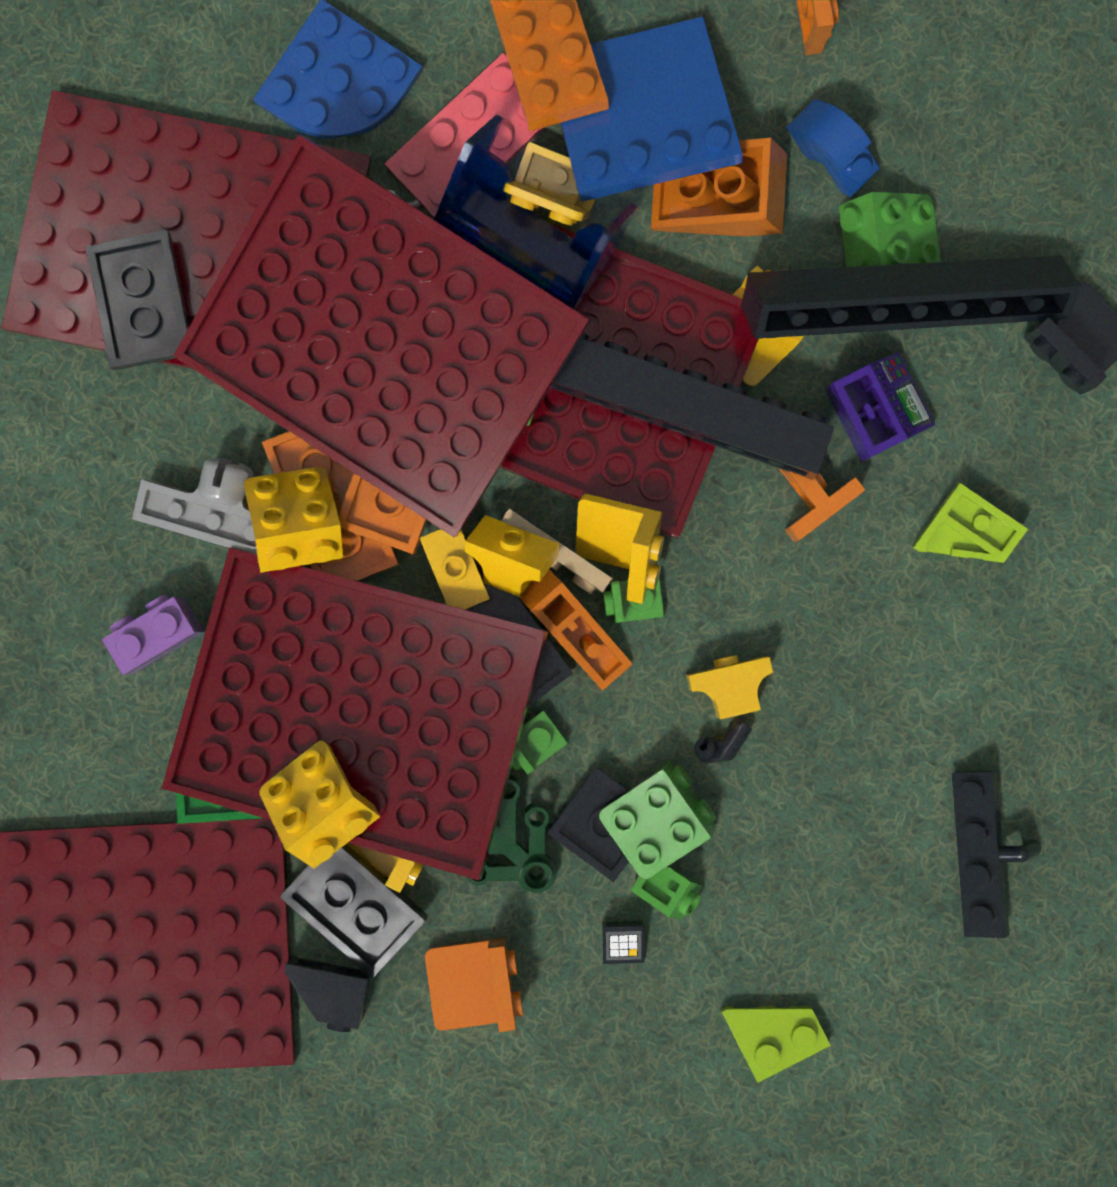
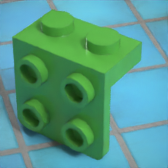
M870 192L839 205L846 267L941 262L933 200L928 194Z
M670 759L656 767L649 778L605 806L599 814L600 821L635 871L643 879L651 878L709 840L716 827L713 822L716 820V816L710 805L704 799L699 801L690 789L692 786L690 777L680 765L675 767Z

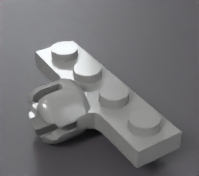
M222 458L207 459L204 461L198 488L194 492L149 479L141 480L132 516L133 520L257 555L254 532L244 489L245 480L253 477V472L246 465L241 463L235 465L231 460Z

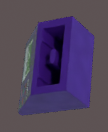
M899 352L873 362L833 382L825 389L861 462L935 425Z

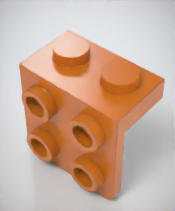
M506 937L437 946L427 950L425 962L434 1026L438 1030L444 1031L498 1023L499 1032L516 1030L517 1017L523 1016V1006L520 991H513L511 975H518L515 950H507Z

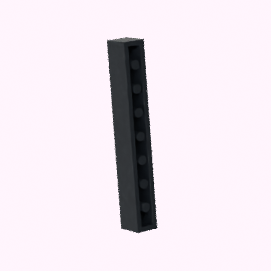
M1061 255L749 272L741 308L755 339L1043 321L1048 317L1051 320L1068 319L1081 285Z
M584 332L549 387L811 480L819 474L835 428L826 424V418L817 413L802 411L800 415L785 410L787 405L777 399L763 397L762 401L748 397L746 396L747 391L737 385L724 383L720 387L706 382L708 377L702 373L689 369H684L683 373L668 369L667 362L653 356L646 355L642 360L628 355L629 350L622 345L605 342L604 346L588 341L589 335Z

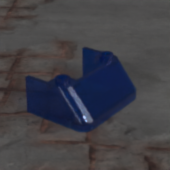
M496 114L464 143L434 220L565 304L576 309L612 257L638 207L630 203L608 228L596 223L585 224L576 233L574 239H572L532 211L511 203V198L503 191L506 182H512L511 171L501 158L490 152L504 119Z

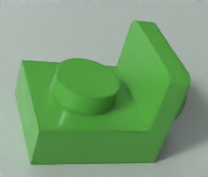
M659 579L655 590L648 588L643 604L626 600L628 580L610 582L611 590L603 591L606 616L614 615L615 623L664 617Z
M544 710L522 727L512 764L516 772L523 768L527 774H530L538 765L568 744Z
M669 865L649 879H643L639 876L631 891L669 918L682 920L685 916L691 915L697 908L701 899L699 892L703 885L687 878Z

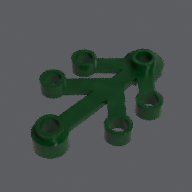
M509 775L507 784H512L515 790L511 794H504L499 812V825L496 823L488 854H504L514 864L490 865L486 860L484 868L486 872L482 875V879L475 880L467 877V880L473 885H483L487 881H518L525 890L540 893L549 889L557 877V868L554 860L545 854V827L549 823V811L540 802L530 803L525 808V823L530 828L529 849L527 852L516 842V800L520 795V783L516 777ZM535 811H540L544 814L543 819L540 821H533L529 816ZM533 866H540L544 870L542 874L534 876L529 873V869Z

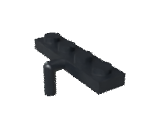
M997 770L955 771L952 773L964 937L1006 938L1010 933L1004 862H1026L1041 852V845L1036 840H1029L1019 846H1003Z

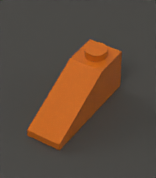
M550 569L540 582L532 580L521 597H519L602 691L633 664Z

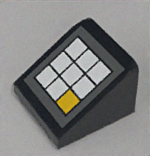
M643 921L602 922L603 964L644 963Z

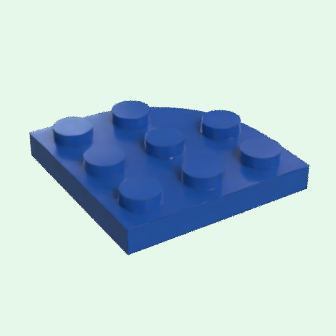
M320 0L253 100L255 104L288 126L309 136L337 139L338 137L359 133L364 134L378 127L397 110L423 72V67L326 1Z

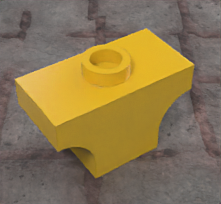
M485 515L466 539L465 553L471 555L481 565L483 569V583L521 597L532 580L540 582L559 556V543Z
M442 529L420 537L447 605L466 610L490 600L475 559L465 553L466 538L462 530L455 538Z
M733 655L713 660L715 668L686 674L689 690L706 693L714 704L716 717L721 720L761 710L757 694L758 687L764 677L773 673L770 657L768 656L739 662L738 656Z

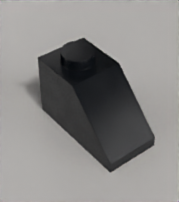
M292 956L286 963L284 972L315 1019L319 1022L327 1023L326 1027L337 1032H350L351 1028L358 1029L363 1020L371 977L361 969Z

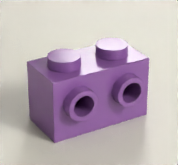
M167 594L162 595L145 606L148 612L134 620L132 615L110 626L112 633L103 638L102 641L122 675L135 674L204 633L184 597L169 598Z

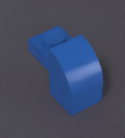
M814 99L786 127L802 153L807 158L824 164L840 191L847 196L852 197L880 169L867 148L871 143L868 136L851 117L832 104Z

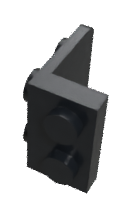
M1085 282L1079 283L1081 288L1068 319L1051 320L1048 317L1043 321H1039L1023 337L1030 344L1032 351L1040 359L1048 362L1059 373L1063 383L1079 395L1095 389L1107 378L1104 372L1117 361V313Z

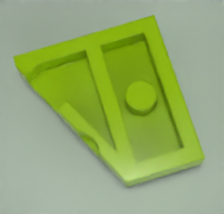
M957 482L912 547L919 552H933L1004 563L1028 529L963 484Z
M725 1006L720 1009L757 1083L831 1046L811 1006H790L788 1008H777L775 1006L734 1008L733 1006Z

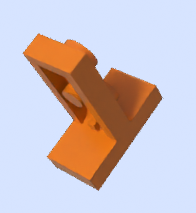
M779 469L810 509V511L787 527L785 531L794 542L801 540L865 491L864 487L855 477L828 496L824 491L828 487L827 483L820 473L812 480Z

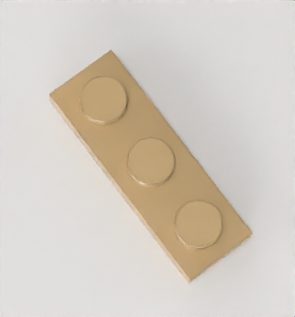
M508 509L501 520L512 526L559 543L511 509ZM559 543V556L550 568L557 572L563 566L575 574L571 580L572 583L590 595L594 589L602 593L612 578Z

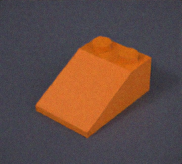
M771 137L741 140L739 143L743 154L742 163L654 184L651 229L663 232L742 237L783 234L787 153Z

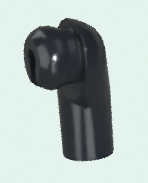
M735 718L724 736L699 738L694 745L695 754L702 762L709 764L733 760L753 729Z

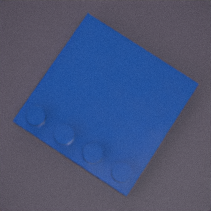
M703 17L590 44L608 97L609 109L561 123L580 202L742 163V150Z

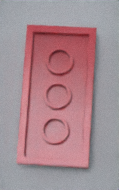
M502 53L384 164L406 190L419 201L423 208L437 222L443 225L457 212L465 190L477 193L527 146L528 142L534 140L546 127L529 132L507 57Z

